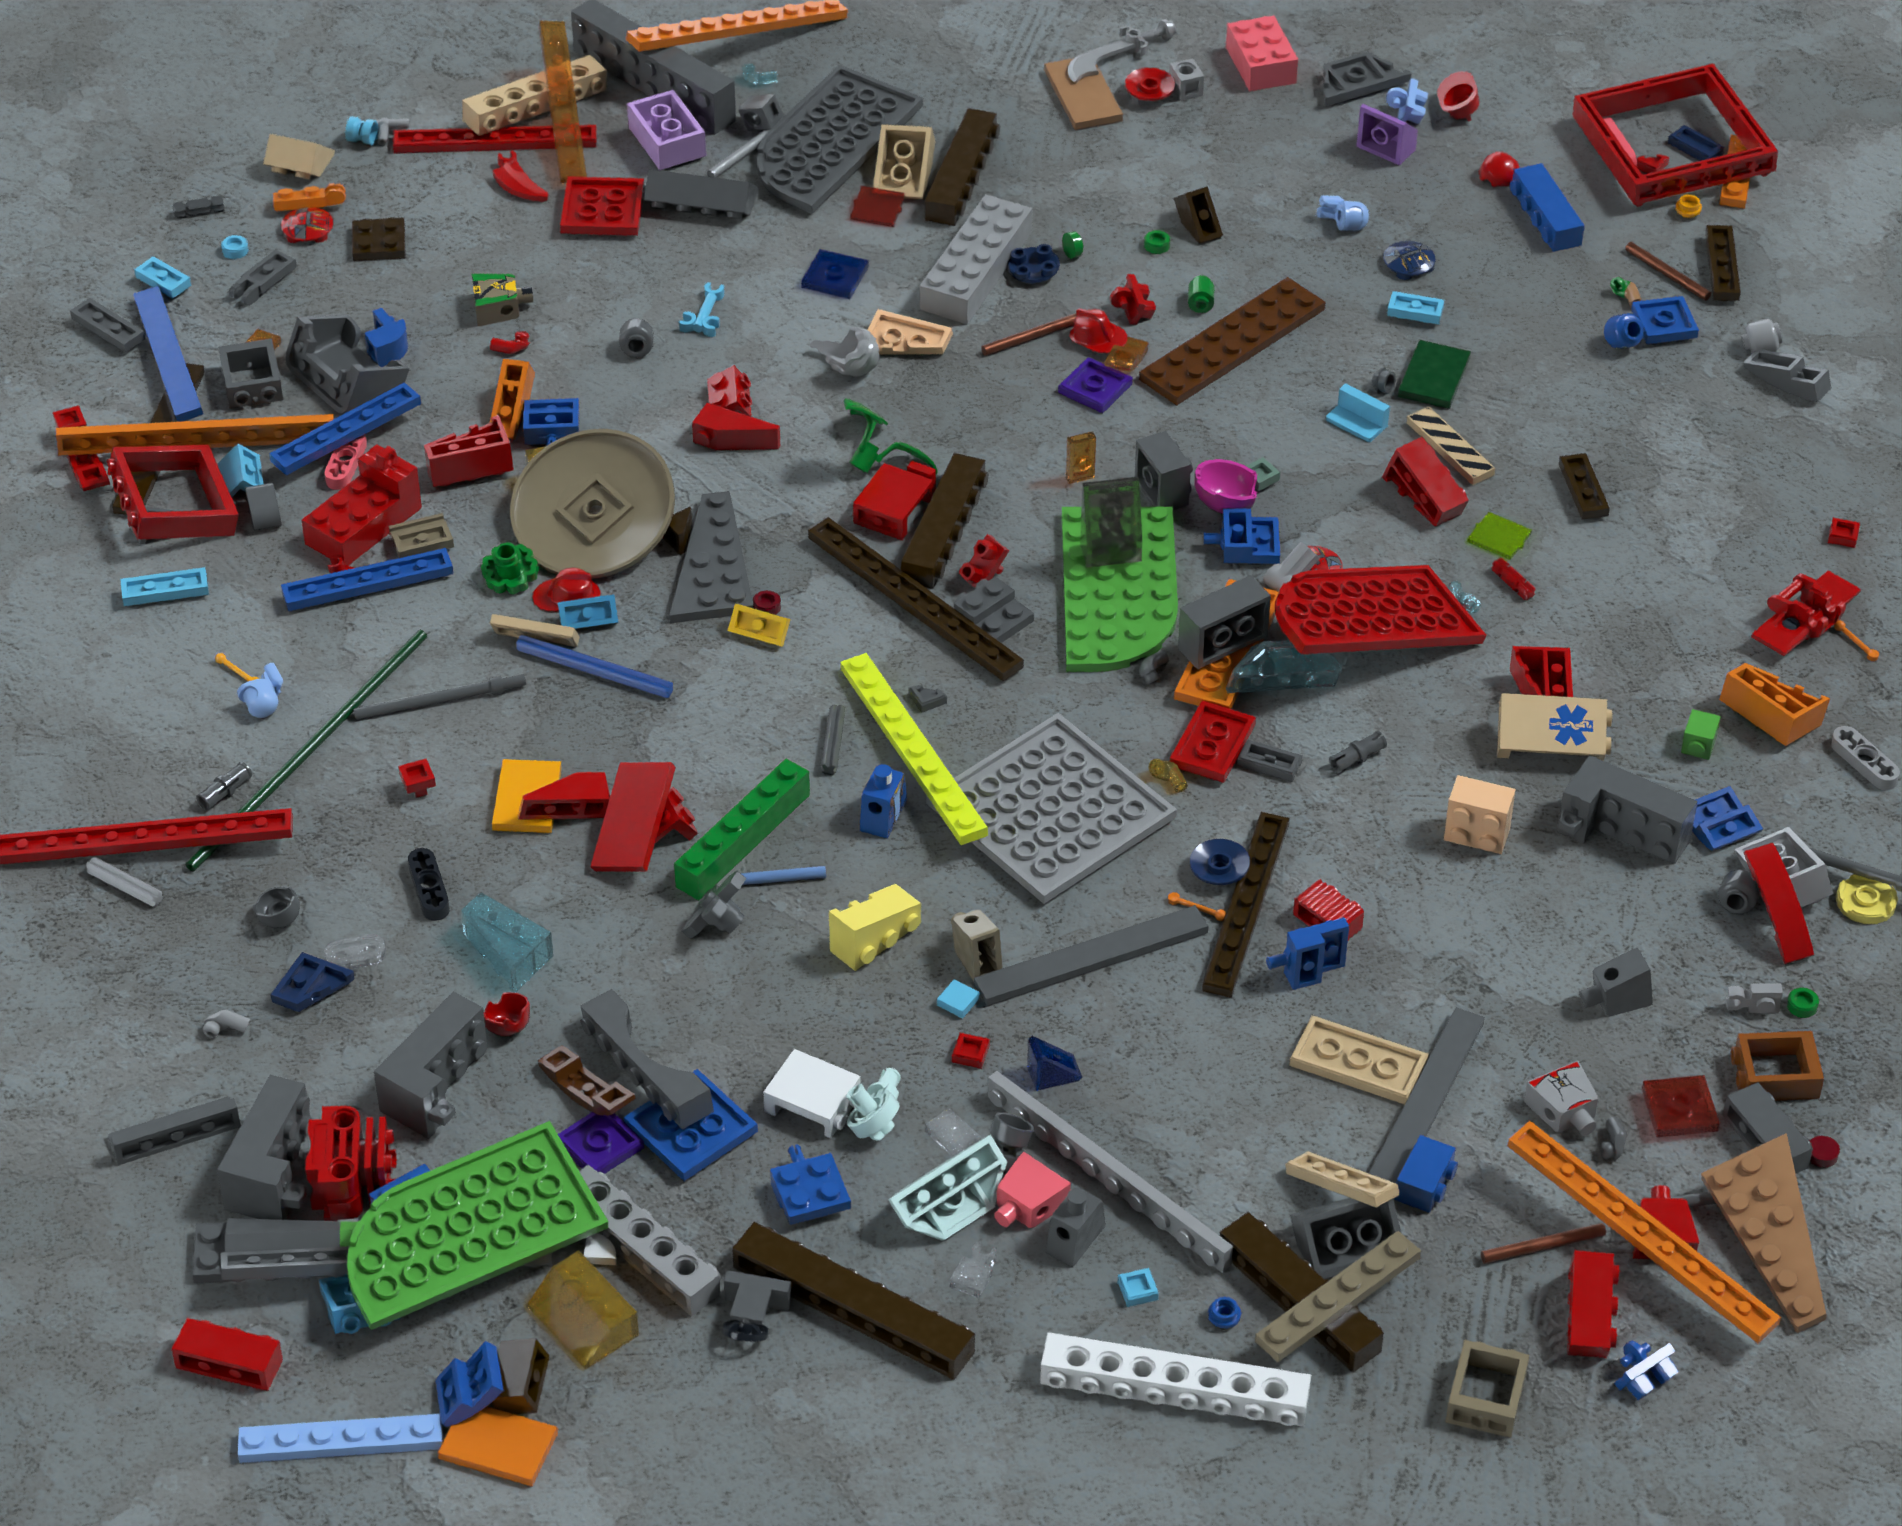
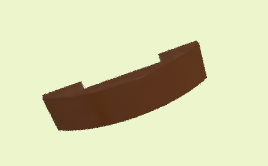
M563 1045L537 1060L540 1068L556 1086L577 1104L595 1114L602 1116L612 1115L636 1099L634 1093L618 1082L609 1085L584 1068L580 1057Z

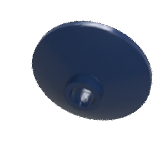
M1212 839L1199 844L1193 850L1190 856V867L1193 874L1203 882L1212 885H1228L1239 881L1247 874L1250 867V857L1246 849L1237 842L1228 839Z

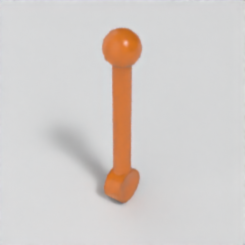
M1838 620L1834 624V628L1837 631H1842L1867 653L1868 660H1878L1879 652L1867 647L1845 627L1844 621Z
M1175 892L1168 895V903L1171 905L1181 904L1187 907L1196 905L1199 911L1215 916L1218 921L1225 920L1226 912L1223 909L1214 910L1182 899Z

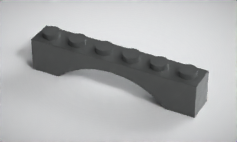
M613 989L580 1005L583 1016L580 1023L584 1032L588 1036L592 1035L597 1040L599 1047L604 1053L609 1052L612 1055L619 1069L624 1068L629 1073L634 1085H640L645 1090L648 1099L653 1104L657 1103L662 1108L665 1117L669 1121L674 1120L681 1129H684L714 1112L710 1089L693 1072L663 1066L648 1058L636 1047L631 1040L632 1023L628 1005Z

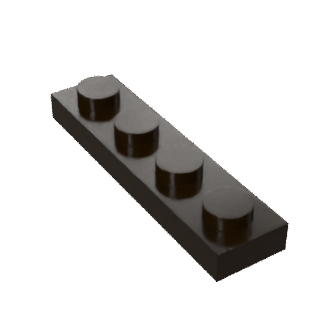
M1706 225L1705 236L1713 300L1740 301L1741 290L1733 226Z

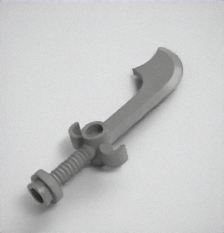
M1164 19L1159 21L1157 28L1143 33L1130 26H1122L1119 36L1126 35L1125 39L1076 56L1068 65V75L1073 82L1077 83L1086 76L1098 75L1095 65L1104 58L1124 51L1137 53L1139 50L1140 56H1143L1147 53V41L1162 36L1165 40L1172 38L1173 34L1176 33L1175 24L1172 20Z

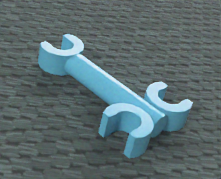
M707 282L705 284L704 292L706 298L697 318L692 312H684L683 321H679V331L685 333L703 331L704 335L708 337L716 336V328L720 327L719 317L709 315L715 301L724 298V285H720L717 290H711V283Z

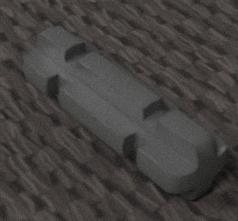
M220 195L212 196L210 200L206 197L188 200L185 204H183V201L173 203V212L176 218L186 217L188 213L192 216L210 213V210L213 209L214 212L224 210V201Z

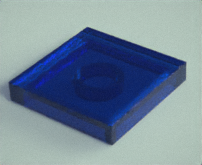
M820 249L801 280V288L851 299L869 268V260Z

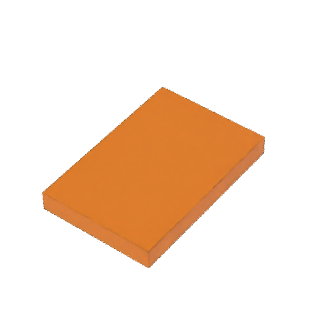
M486 1406L473 1416L450 1427L438 1451V1457L443 1461L532 1487L558 1435V1428Z

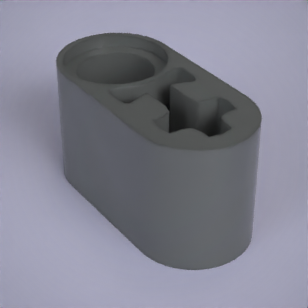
M273 483L245 487L254 531L282 526Z

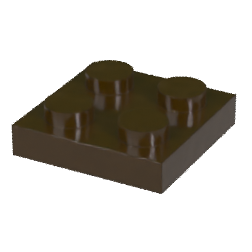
M404 217L352 220L353 262L406 259Z

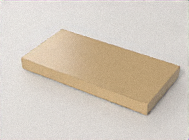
M1312 1015L1290 1058L1289 1066L1406 1104L1428 1061L1429 1054Z

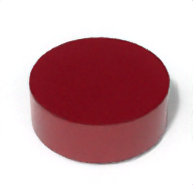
M765 590L758 592L753 597L754 609L776 615L781 610V598L773 591Z
M1816 1136L1810 1140L1813 1148L1810 1159L1812 1164L1818 1167H1830L1837 1162L1840 1147L1834 1139L1828 1136Z

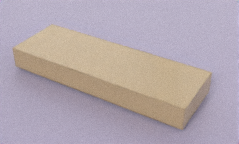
M492 614L490 621L495 633L518 638L520 635H527L548 643L571 647L578 646L580 638L573 627Z

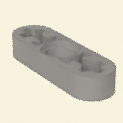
M1841 726L1834 730L1831 746L1836 753L1876 788L1891 790L1897 786L1900 770L1896 764L1854 728ZM1868 755L1873 760L1863 761L1858 756Z

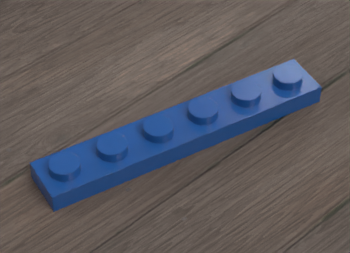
M404 382L269 453L270 462L285 475H288L421 404L420 395Z
M446 548L281 584V589L287 610L292 611L453 575V566Z

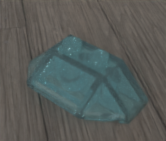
M1290 640L1263 641L1252 646L1233 669L1226 691L1227 693L1335 687L1342 666L1332 653L1305 655L1300 654Z

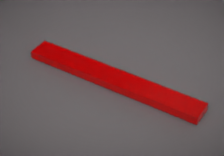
M596 125L502 127L480 136L471 128L395 130L393 134V153L597 148Z

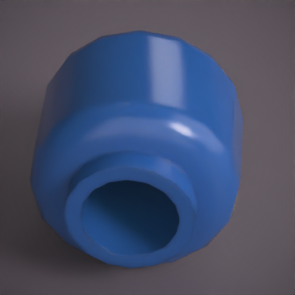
M1626 313L1612 316L1604 326V336L1607 343L1616 349L1635 347L1643 338V324L1640 318L1634 314Z

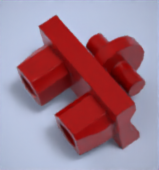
M1127 274L1125 287H1116L1110 294V301L1114 307L1124 309L1129 324L1137 325L1140 318L1151 319L1156 306L1154 301L1147 300L1150 291L1148 285L1138 283L1134 274Z
M987 534L983 540L977 541L973 548L974 555L969 563H964L959 570L961 577L974 588L980 580L986 579L989 581L995 573L1001 574L1004 570L1001 563L1010 550L1001 545L992 535Z

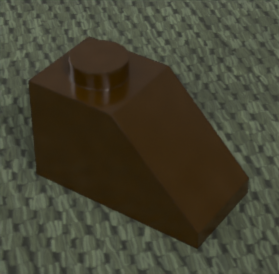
M1208 186L1173 198L1181 223L1199 244L1223 236Z

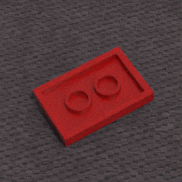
M1202 700L1170 756L1169 766L1224 783L1255 727L1256 717Z

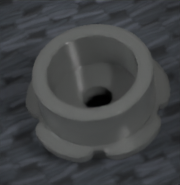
M1385 367L1376 371L1372 377V385L1379 394L1381 392H1391L1396 383L1395 373Z

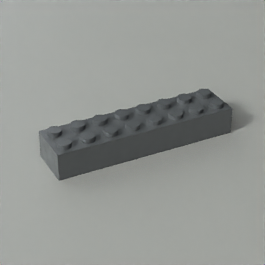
M588 0L571 11L574 52L583 57L591 55L606 71L648 96L674 90L699 125L713 134L719 133L736 121L735 80L676 46L639 52L626 41L627 31L637 30L642 26L597 0Z

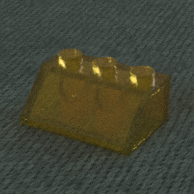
M579 1250L550 1269L528 1302V1308L585 1369H588L639 1336L637 1311Z

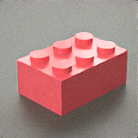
M1263 16L1256 19L1227 23L1226 49L1249 91L1290 85L1297 82L1298 58L1275 16Z

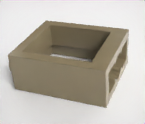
M1464 1340L1448 1402L1446 1423L1511 1438L1530 1355L1513 1349L1507 1350L1489 1346L1483 1342ZM1471 1365L1516 1376L1509 1406L1461 1395L1467 1366Z

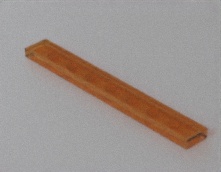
M540 20L539 33L560 183H567V176L587 177L565 21Z

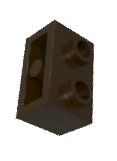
M537 1338L500 1341L497 1355L503 1392L491 1404L495 1409L515 1415L537 1413L550 1355Z

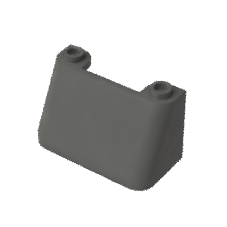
M349 315L297 317L286 351L287 367L338 413H347L406 381L410 368L402 361L391 360L386 367H380L357 347L361 331L358 324Z

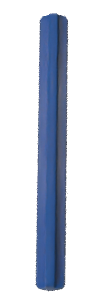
M520 635L516 642L518 651L660 697L669 698L673 692V683L527 635Z

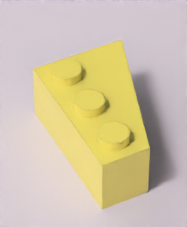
M897 884L869 894V900L859 903L857 900L852 901L848 905L849 908L839 911L835 908L829 911L830 952L854 971L864 964L872 962L875 956L886 948L892 947L897 940L908 932L914 931L921 923V903Z

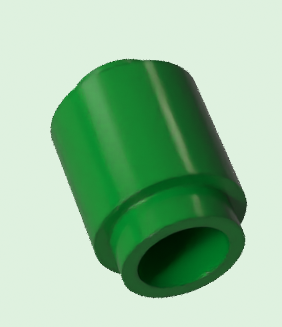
M1204 275L1194 277L1188 285V306L1194 312L1205 313L1214 306V284L1210 278Z

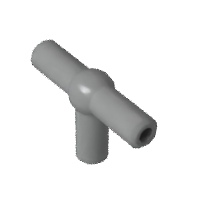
M381 118L376 120L379 130L377 142L380 145L387 144L389 130L408 129L410 127V120L408 118Z

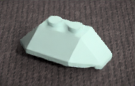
M988 1135L912 1182L888 1199L905 1228L944 1241L995 1208L997 1187L1002 1180L1007 1161L992 1136Z

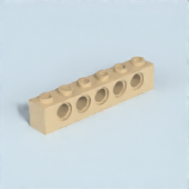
M591 55L463 99V122L480 136L606 91V69Z

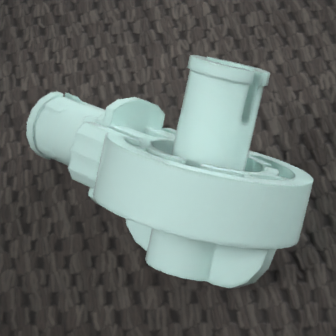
M886 1068V1071L883 1070L879 1081L871 1084L867 1091L862 1084H858V1086H854L848 1091L846 1097L853 1103L855 1108L847 1119V1125L858 1138L869 1136L872 1140L879 1141L893 1129L894 1122L892 1119L899 1109V1102L897 1101L899 1092L896 1086L900 1082L901 1075L897 1070L893 1068Z

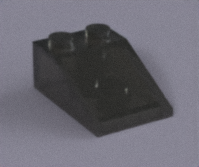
M1131 477L1082 483L1080 546L1086 568L1142 561L1143 539L1139 478Z

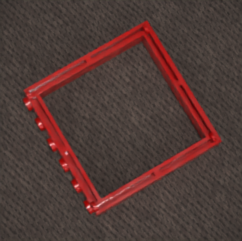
M1714 63L1574 96L1573 118L1632 203L1637 207L1642 206L1645 202L1758 175L1765 177L1770 172L1776 171L1777 148ZM1699 94H1706L1747 150L1642 175L1602 117Z

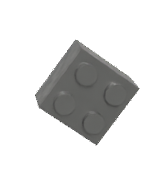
M1166 431L1137 439L1134 481L1152 506L1173 507V510L1188 506L1189 493L1192 491L1190 474L1193 471V466L1189 457H1185L1181 452L1177 441L1172 440Z

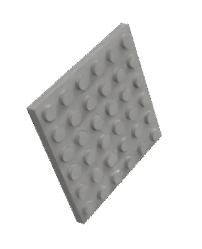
M1059 713L954 778L988 827V836L972 841V843L1043 904L1177 817V809ZM926 795V804L939 814Z

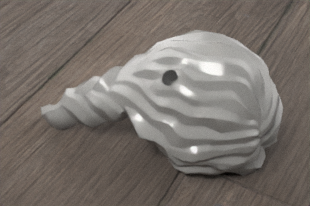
M851 327L842 343L828 340L823 342L813 340L809 346L818 349L821 354H825L827 363L831 364L834 370L843 375H852L854 377L870 372L876 367L880 357L876 338L870 331L860 327Z

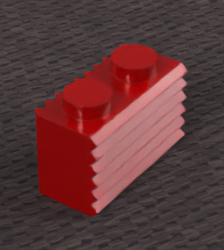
M1319 879L1294 899L1293 915L1308 926L1345 917L1349 925V941L1350 937L1361 931L1363 927L1364 910L1357 902L1350 901L1349 898L1346 899L1334 886L1327 885L1326 882L1323 883Z

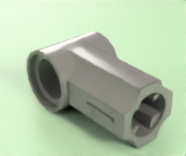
M1300 542L1281 564H1275L1267 570L1263 581L1269 588L1279 592L1283 583L1289 582L1295 574L1309 571L1320 558L1308 546Z

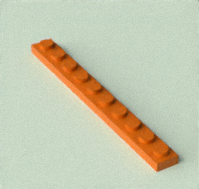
M839 0L806 1L803 4H786L784 7H767L764 10L744 11L743 13L733 15L724 14L714 18L703 17L701 20L695 21L684 20L676 24H660L650 28L640 27L637 30L627 31L626 41L640 52L846 19L848 9Z
M333 414L62 427L56 428L58 456L111 453L112 447L209 445L210 448L235 447L237 444L242 446L288 444L334 420Z
M1528 1121L1508 1139L1507 1146L1756 1343L1759 1344L1779 1325L1781 1317L1534 1123Z

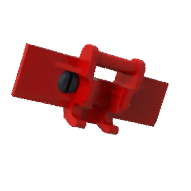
M1829 570L1817 580L1804 574H1798L1793 578V582L1778 595H1772L1768 598V607L1776 614L1755 630L1751 638L1785 656L1804 639L1819 638L1840 620L1846 610V604L1857 596L1861 589ZM1799 591L1802 592L1800 601H1802L1803 603L1799 602L1796 599L1794 601H1789V599H1791Z

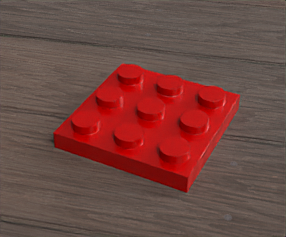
M567 176L560 233L638 236L645 188L644 178Z

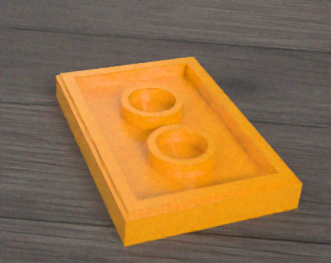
M503 759L492 820L493 831L552 833L554 819L519 820L518 812L523 795L560 780L561 761Z

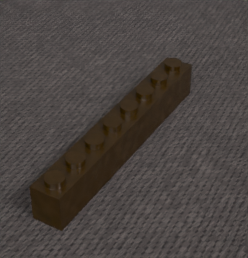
M753 1222L732 1248L733 1268L745 1274L791 1282L792 1298L952 1380L956 1379L975 1353V1333L965 1325L956 1324L944 1318L939 1312L928 1310L916 1304L911 1298L901 1296L887 1289L883 1284L873 1282L859 1275L854 1269L845 1268L833 1262L828 1256L809 1250L800 1242L790 1240L778 1234L771 1227H764Z

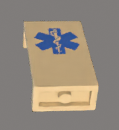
M1502 693L1499 701L1497 758H1509L1511 751L1591 755L1597 756L1598 759L1604 761L1605 756L1611 753V737H1606V729L1611 727L1612 710L1607 709V699Z

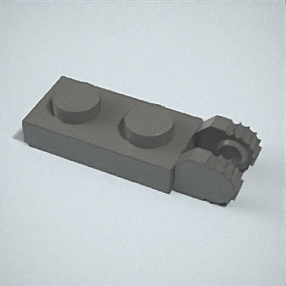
M275 249L241 275V278L231 286L230 296L234 299L242 296V303L246 305L254 303L260 294L264 293L297 267L296 259Z

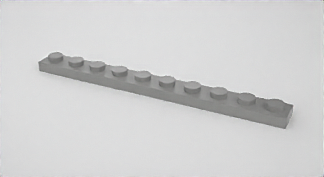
M996 1071L988 1077V1098L995 1106L1001 1107L1009 1114L1016 1115L1031 1123L1039 1139L1050 1143L1059 1150L1063 1157L1074 1161L1082 1167L1087 1175L1094 1176L1111 1193L1118 1194L1135 1211L1142 1212L1150 1218L1159 1229L1169 1232L1177 1238L1182 1246L1190 1248L1201 1256L1206 1264L1214 1266L1222 1273L1232 1266L1233 1246L1000 1072Z

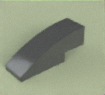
M1760 350L1755 351L1743 362L1744 367L1760 379L1786 393L1803 399L1818 402L1831 389L1829 370L1805 366L1803 356Z

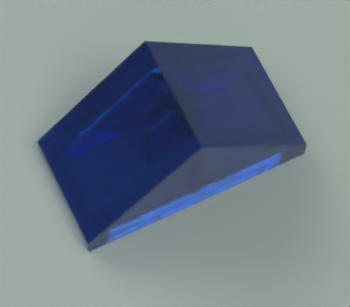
M1034 1036L1028 1039L1027 1068L1036 1091L1078 1082L1083 1078L1074 1054Z

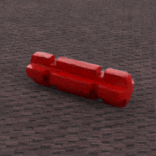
M1504 558L1493 561L1492 571L1510 588L1518 592L1517 594L1523 600H1528L1535 595V587L1529 581H1526L1515 568L1509 566L1510 564Z

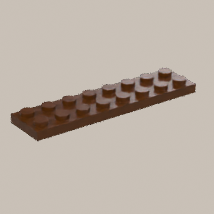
M1286 277L1139 371V380L1177 406L1324 311L1326 302L1289 277Z

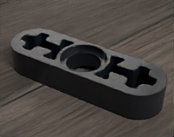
M417 848L408 855V865L422 913L429 920H442L449 914L450 907L435 855L430 849ZM420 861H424L426 864L425 870H421ZM428 880L436 882V885L430 888L421 886L423 882ZM436 898L438 907H434L431 904V899Z

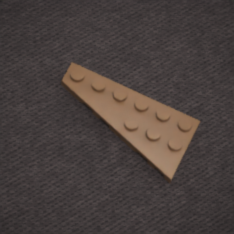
M1787 1133L1702 1172L1701 1179L1795 1331L1799 1333L1826 1320L1825 1305Z

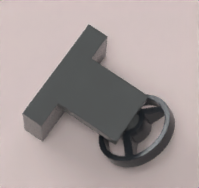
M727 1270L724 1278L725 1300L733 1301L734 1304L730 1314V1319L732 1320L723 1324L722 1332L725 1336L739 1341L758 1342L766 1340L769 1328L763 1325L767 1308L789 1311L792 1301L791 1282Z

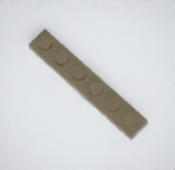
M1395 1232L1256 1333L1255 1342L1277 1362L1281 1361L1419 1260L1421 1250L1401 1232Z

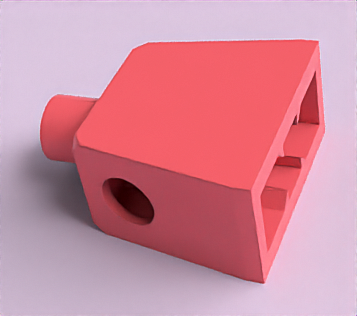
M1023 1152L998 1184L997 1205L999 1209L994 1213V1217L1003 1227H1008L1015 1220H1018L1028 1228H1034L1052 1216L1068 1196L1071 1190V1183Z

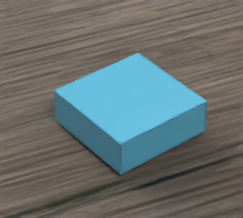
M954 979L937 998V1006L963 1019L979 1000L980 992Z
M1149 1268L1118 1275L1117 1282L1127 1307L1158 1300L1159 1292Z

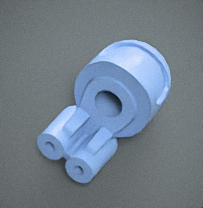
M1320 196L1319 204L1321 207L1317 209L1318 218L1335 219L1340 231H1358L1367 225L1369 212L1363 203L1344 201L1340 196Z
M274 663L264 666L265 672L261 675V679L248 681L237 690L239 699L246 703L249 713L254 717H268L277 709L278 695L281 692L283 679Z

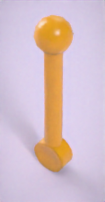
M218 653L215 656V661L218 664H224L246 681L259 679L258 677L249 676L226 659L225 654Z

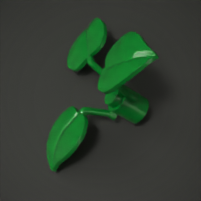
M848 398L844 399L845 409H850V415L864 416L868 422L861 444L849 461L850 464L868 474L875 461L880 463L892 450L898 449L906 451L924 461L931 468L936 469L937 475L936 465L924 452L901 441L899 443L894 442L882 453L877 454L879 448L869 442L876 423L880 425L885 424L886 426L889 423L863 404Z

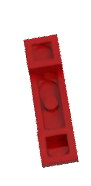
M79 405L52 412L57 428L87 426ZM97 454L66 455L83 492L110 485L103 463L100 462Z
M1770 843L1744 851L1752 878L1757 881L1776 933L1774 937L1784 965L1814 956L1813 946L1799 900L1775 845Z

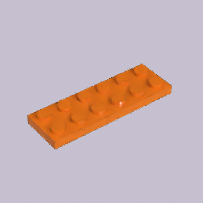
M1229 579L1226 586L1231 585L1236 580ZM1264 588L1271 595L1270 628L1275 617V600L1279 592ZM1264 639L1200 669H1197L1189 661L1174 691V700L1199 706L1203 700L1231 709Z

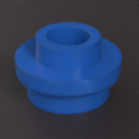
M1220 1297L1210 1305L1208 1318L1216 1327L1231 1328L1239 1323L1241 1309L1232 1298Z

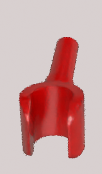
M337 555L330 557L332 565H327L329 573L355 568L344 565L342 557Z

